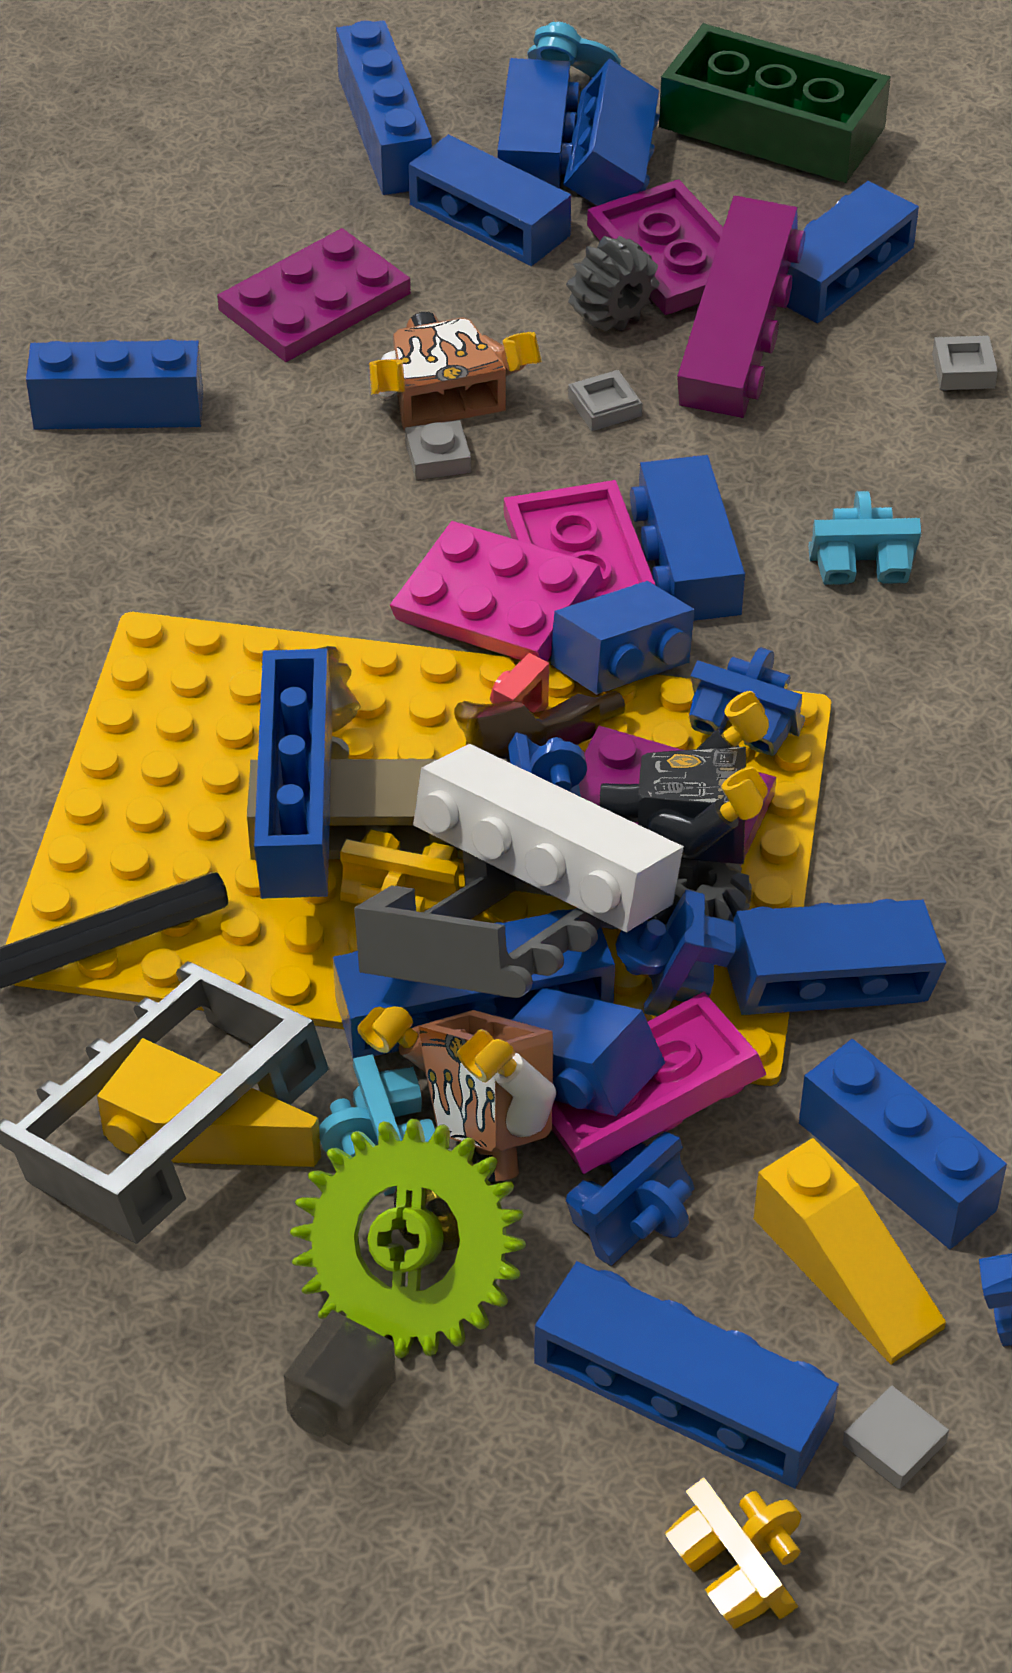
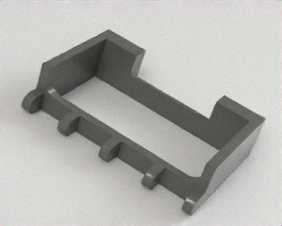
M463 851L465 887L425 912L416 911L415 889L393 885L354 907L360 973L512 998H519L531 990L533 985L531 975L551 976L560 970L564 965L563 953L566 951L585 952L593 947L598 940L596 930L599 928L618 929L576 908L508 954L505 925L471 919L514 891L547 896L553 895Z
M189 961L176 970L177 978L181 984L159 1003L149 998H143L134 1006V1012L139 1020L111 1044L97 1038L88 1045L86 1053L91 1061L68 1081L60 1086L53 1081L47 1080L40 1086L36 1092L42 1103L19 1123L14 1124L7 1119L0 1121V1144L15 1154L27 1182L135 1244H138L186 1200L172 1159L255 1084L258 1085L260 1092L291 1105L329 1070L312 1019ZM198 1007H203L207 1021L213 1026L254 1045L109 1175L45 1141L51 1133L104 1088L142 1038L157 1043Z

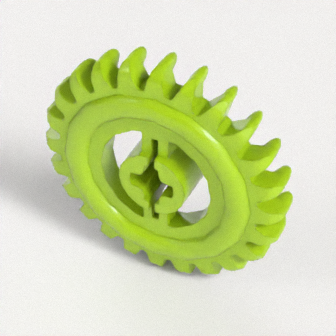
M411 1119L407 1123L403 1141H401L393 1125L390 1122L383 1121L378 1125L379 1136L377 1146L363 1132L355 1131L351 1134V1140L356 1156L352 1157L338 1148H331L327 1151V1156L336 1170L335 1175L317 1170L308 1173V1178L318 1187L322 1195L320 1198L302 1197L295 1201L297 1207L312 1215L314 1219L311 1224L296 1226L290 1230L292 1236L312 1242V1249L296 1256L292 1260V1264L299 1267H316L318 1274L302 1287V1293L313 1294L327 1291L329 1298L318 1312V1317L320 1319H327L342 1311L346 1313L347 1316L340 1332L342 1339L353 1337L365 1326L368 1328L366 1349L368 1352L373 1353L381 1347L389 1335H392L395 1356L401 1359L407 1356L414 1337L417 1336L424 1354L431 1357L438 1351L440 1331L447 1336L453 1346H462L465 1342L462 1320L465 1319L477 1329L484 1330L489 1326V1320L482 1303L487 1302L498 1307L507 1305V1296L496 1282L498 1279L516 1280L520 1277L519 1269L504 1258L505 1253L524 1249L526 1243L523 1239L506 1234V1227L521 1220L524 1214L519 1209H503L500 1202L513 1191L514 1185L512 1182L490 1184L488 1179L497 1166V1159L489 1157L474 1165L471 1162L475 1149V1140L473 1138L463 1139L452 1150L449 1148L450 1131L447 1125L442 1124L436 1127L433 1135L427 1142L425 1141L420 1121ZM393 1186H397L396 1208L388 1209L378 1215L371 1224L368 1234L369 1251L375 1262L385 1270L393 1272L392 1287H389L369 1270L361 1256L358 1234L363 1214L375 1197ZM427 1188L446 1201L457 1220L460 1244L455 1263L444 1278L429 1288L420 1290L421 1268L436 1259L441 1252L444 1241L442 1225L438 1218L425 1208ZM410 1191H412V1207L410 1205ZM406 1224L408 1232L419 1234L420 1243L419 1247L407 1250L404 1257L403 1245L392 1243L391 1235L393 1230L404 1228ZM406 1272H408V1284H407V1285H405Z

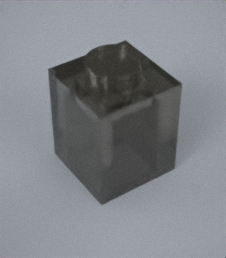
M331 1310L283 1375L287 1413L307 1433L320 1438L328 1434L350 1445L396 1380L394 1342Z

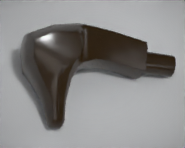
M612 691L595 698L578 693L549 710L531 712L523 703L516 701H504L493 704H476L463 701L454 708V715L459 727L464 732L466 745L476 746L500 759H507V762L510 763L508 745L515 733L527 735L533 743L539 746L545 745L549 739L555 737L578 745L593 738L602 721L623 714L625 712V701L617 691Z

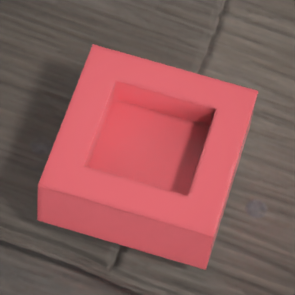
M528 653L511 671H505L498 677L491 691V703L516 701L523 703L531 712L544 711L549 705V662Z

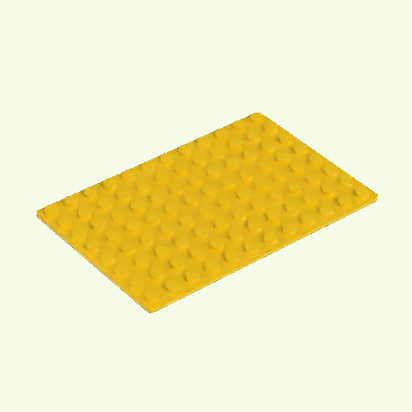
M140 612L125 613L119 620L5 945L209 872H217L222 878L228 892V905L224 909L13 985L140 1002L143 998H149L159 1003L181 984L177 978L176 970L189 961L312 1019L315 1026L344 1029L335 999L333 957L353 953L358 950L354 907L359 904L340 900L343 878L342 862L340 859H329L328 897L261 899L256 860H251L247 805L250 760H258L263 650L327 649L332 692V736L342 739L348 745V759H440L466 746V738L455 719L454 708L463 701L476 704H492L490 695L496 680L503 672L511 671L521 660L507 656ZM549 662V705L545 710L553 708L578 693L595 698L612 691H617L625 701V712L602 721L600 726L682 750L697 749L710 736L691 728L689 713L694 696L691 678L655 674L596 695L552 666L551 662ZM793 691L802 694L800 715L805 716V723L799 737L788 733L787 738L774 756L752 750L744 744L743 740L738 744L739 747H746V767L753 766L758 772L776 777L774 797L748 850L744 864L741 866V873L749 875V883L752 886L751 902L749 903L750 909L756 907H770L773 909L804 907L831 711V700L826 695ZM729 720L725 726L724 731H726L728 728L732 726ZM592 738L578 744L584 753ZM457 859V862H460L459 890L465 887L463 859ZM514 891L471 920L505 923L545 915L556 910H570L577 907L554 896ZM602 928L615 963L614 1004L640 1009L644 1013V1003L653 989L652 981L648 975H633L628 972L625 964L618 956L615 944L621 929ZM714 965V983L709 998L757 1051L766 1072L765 1076L750 1084L763 1086L777 1084L781 1078L790 1012L741 1015L727 967ZM673 1000L668 1010L680 1005L683 1002ZM198 1007L195 1009L204 1011L203 1007ZM644 1014L647 1022L657 1017Z

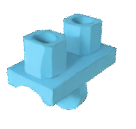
M856 491L854 508H834L833 520H814L812 541L809 542L808 546L809 560L818 561L824 585L854 582L857 573L856 560H876L878 582L907 583L921 537L920 518H893L892 507L872 508L869 491Z
M373 1054L353 1058V1068L359 1086L353 1092L355 1107L351 1108L349 1100L344 1098L332 1102L330 1105L332 1114L325 1118L319 1126V1139L323 1150L327 1152L331 1148H338L352 1157L356 1156L351 1140V1134L355 1131L363 1132L377 1146L379 1136L378 1125L383 1121L390 1122L400 1140L403 1141L407 1123L397 1125L394 1117L421 1112L422 1096L413 1067L379 1072ZM430 1119L420 1120L425 1141L428 1142L435 1131L433 1122ZM393 1186L385 1191L384 1195L397 1193V1186Z

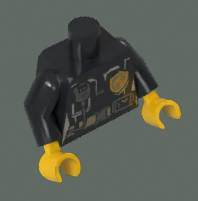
M746 691L737 695L725 708V715L732 724L730 728L726 731L718 728L697 749L650 752L641 756L639 784L601 783L600 807L633 823H638V825L683 846L681 859L744 864L745 820L754 818L759 814L763 806V799L768 793V788L755 767H746V747H739L738 744L742 740L747 743L755 742L767 734L769 720L765 715L764 707L752 691Z

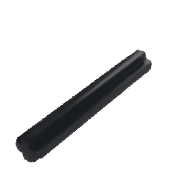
M209 872L0 947V989L224 909L228 905L226 886L217 872Z

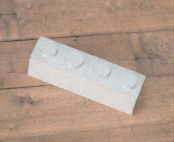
M471 744L421 768L414 826L625 932L630 931L673 904L683 846Z

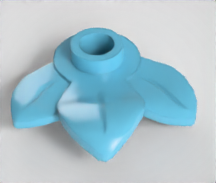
M551 22L548 26L538 28L534 36L535 45L529 48L527 54L528 59L570 61V66L575 67L591 78L596 75L609 58L617 64H621L620 58L612 49L599 42L582 38L577 34L574 27L563 22Z

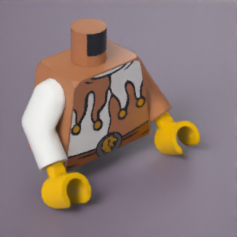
M431 312L417 313L409 319L406 328L398 329L393 334L394 351L384 354L381 360L369 363L371 395L374 394L380 400H389L398 393L401 422L404 430L405 427L427 425L435 422H449L506 411V376L522 370L526 364L542 362L536 333L524 332L503 339L502 345L486 335H481L470 319L462 317L439 322L437 317Z
M396 1006L373 1008L358 1025V1033L362 1039L372 1048L382 1053L389 1052L398 1042L400 1044L399 1053L425 1072L437 1127L442 1124L447 1125L450 1131V1139L462 1142L465 1138H473L475 1140L477 1163L489 1157L497 1159V1166L488 1181H505L519 1175L517 1146L546 1138L552 1130V1105L556 1097V1088L552 1084V1031L475 1010L410 1028L413 1024L412 1017L405 1009Z

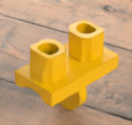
M370 830L361 842L346 839L340 851V861L343 865L340 900L361 904L393 885L415 889L416 911L425 912L459 890L460 862H457L458 851L454 846L434 842L424 848L422 855L401 851L400 841L393 834Z
M702 1478L686 1490L695 1506L685 1512L665 1532V1535L693 1573L726 1548L738 1564L705 1588L708 1596L731 1627L736 1629L757 1618L769 1608L772 1609L780 1620L799 1607L762 1557V1554L772 1550L781 1564L787 1565L800 1555V1549L790 1537L801 1521V1513L793 1502L786 1499L767 1505L757 1491L750 1492L739 1502L740 1508L749 1518L741 1528L705 1478Z

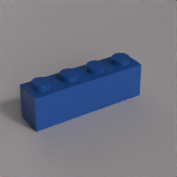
M385 20L376 22L359 21L353 25L336 27L338 77L382 195L409 191V163L432 147V137Z
M327 649L263 650L254 838L261 899L328 897L332 692Z
M574 909L556 910L545 915L505 923H495L505 925L506 948L509 954ZM602 927L596 930L598 934L597 943L585 952L568 950L563 953L564 965L551 976L531 975L533 980L531 990L519 998L360 973L358 950L353 953L334 956L335 999L352 1059L371 1054L377 1056L399 1051L400 1044L397 1042L389 1052H379L368 1045L358 1033V1025L375 1007L387 1008L396 1006L405 1009L412 1017L413 1024L410 1028L472 1010L512 1020L542 988L614 1004L615 963Z
M576 1261L535 1324L534 1364L796 1489L834 1421L839 1383L827 1378L818 1368L806 1362H792L760 1347L747 1334L719 1328L696 1317L684 1305L672 1300L662 1301L630 1286L624 1278L608 1270L597 1271Z

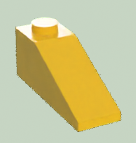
M142 1038L97 1095L103 1135L119 1150L133 1154L222 1074ZM251 1088L172 1159V1162L315 1167L321 1158L319 1119Z
M811 1138L758 1172L753 1219L890 1365L945 1329L946 1320L859 1184L814 1138Z

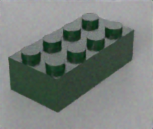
M703 23L661 76L659 128L847 183L885 129L891 76Z

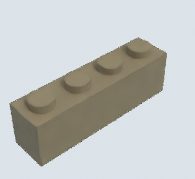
M331 759L329 859H340V851L346 839L361 842L370 830L393 834L400 841L401 851L421 855L424 848L433 842L453 846L413 825L421 768L438 759ZM250 760L247 826L251 860H256L254 838L258 760ZM455 847L458 851V859H463V850Z

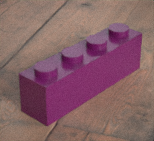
M733 195L677 375L680 406L744 418L750 398L759 399L765 377V367L760 366L764 352L773 353L778 335L779 321L774 320L777 307H787L791 293L792 276L787 275L790 263L799 264L804 250L806 232L798 230V207Z

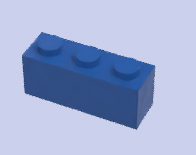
M510 58L498 143V159L559 189L561 175L566 174L568 160L572 153L573 143L571 142L579 104V82H570V61Z
M610 58L580 93L571 142L573 143L572 153L568 160L564 180L566 187L597 206L646 190L650 181V176L646 174L647 166L655 149V145L651 143L652 134L659 121V114L656 113L659 90Z
M449 134L409 163L411 206L531 267L571 236V194Z
M866 181L851 194L843 196L834 207L817 220L810 221L803 230L806 232L800 263L791 262L787 275L792 276V287L787 308L817 324L914 248L919 206L870 181Z
M199 340L51 341L48 343H30L26 384L33 430L201 427L203 382Z
M701 455L640 462L639 486L630 488V505L634 522L643 521L644 526L641 528L642 550L646 561H655L656 566L653 567L652 571L655 585L695 609L694 621L742 615L745 572L709 456Z
M882 899L873 903L841 905L819 903L808 907L776 909L756 907L750 910L737 911L733 920L736 924V948L733 957L727 965V970L741 1015L929 1001L946 965V960L924 899L906 901Z
M853 1038L804 1075L799 1124L949 1250L997 1211L1007 1163Z

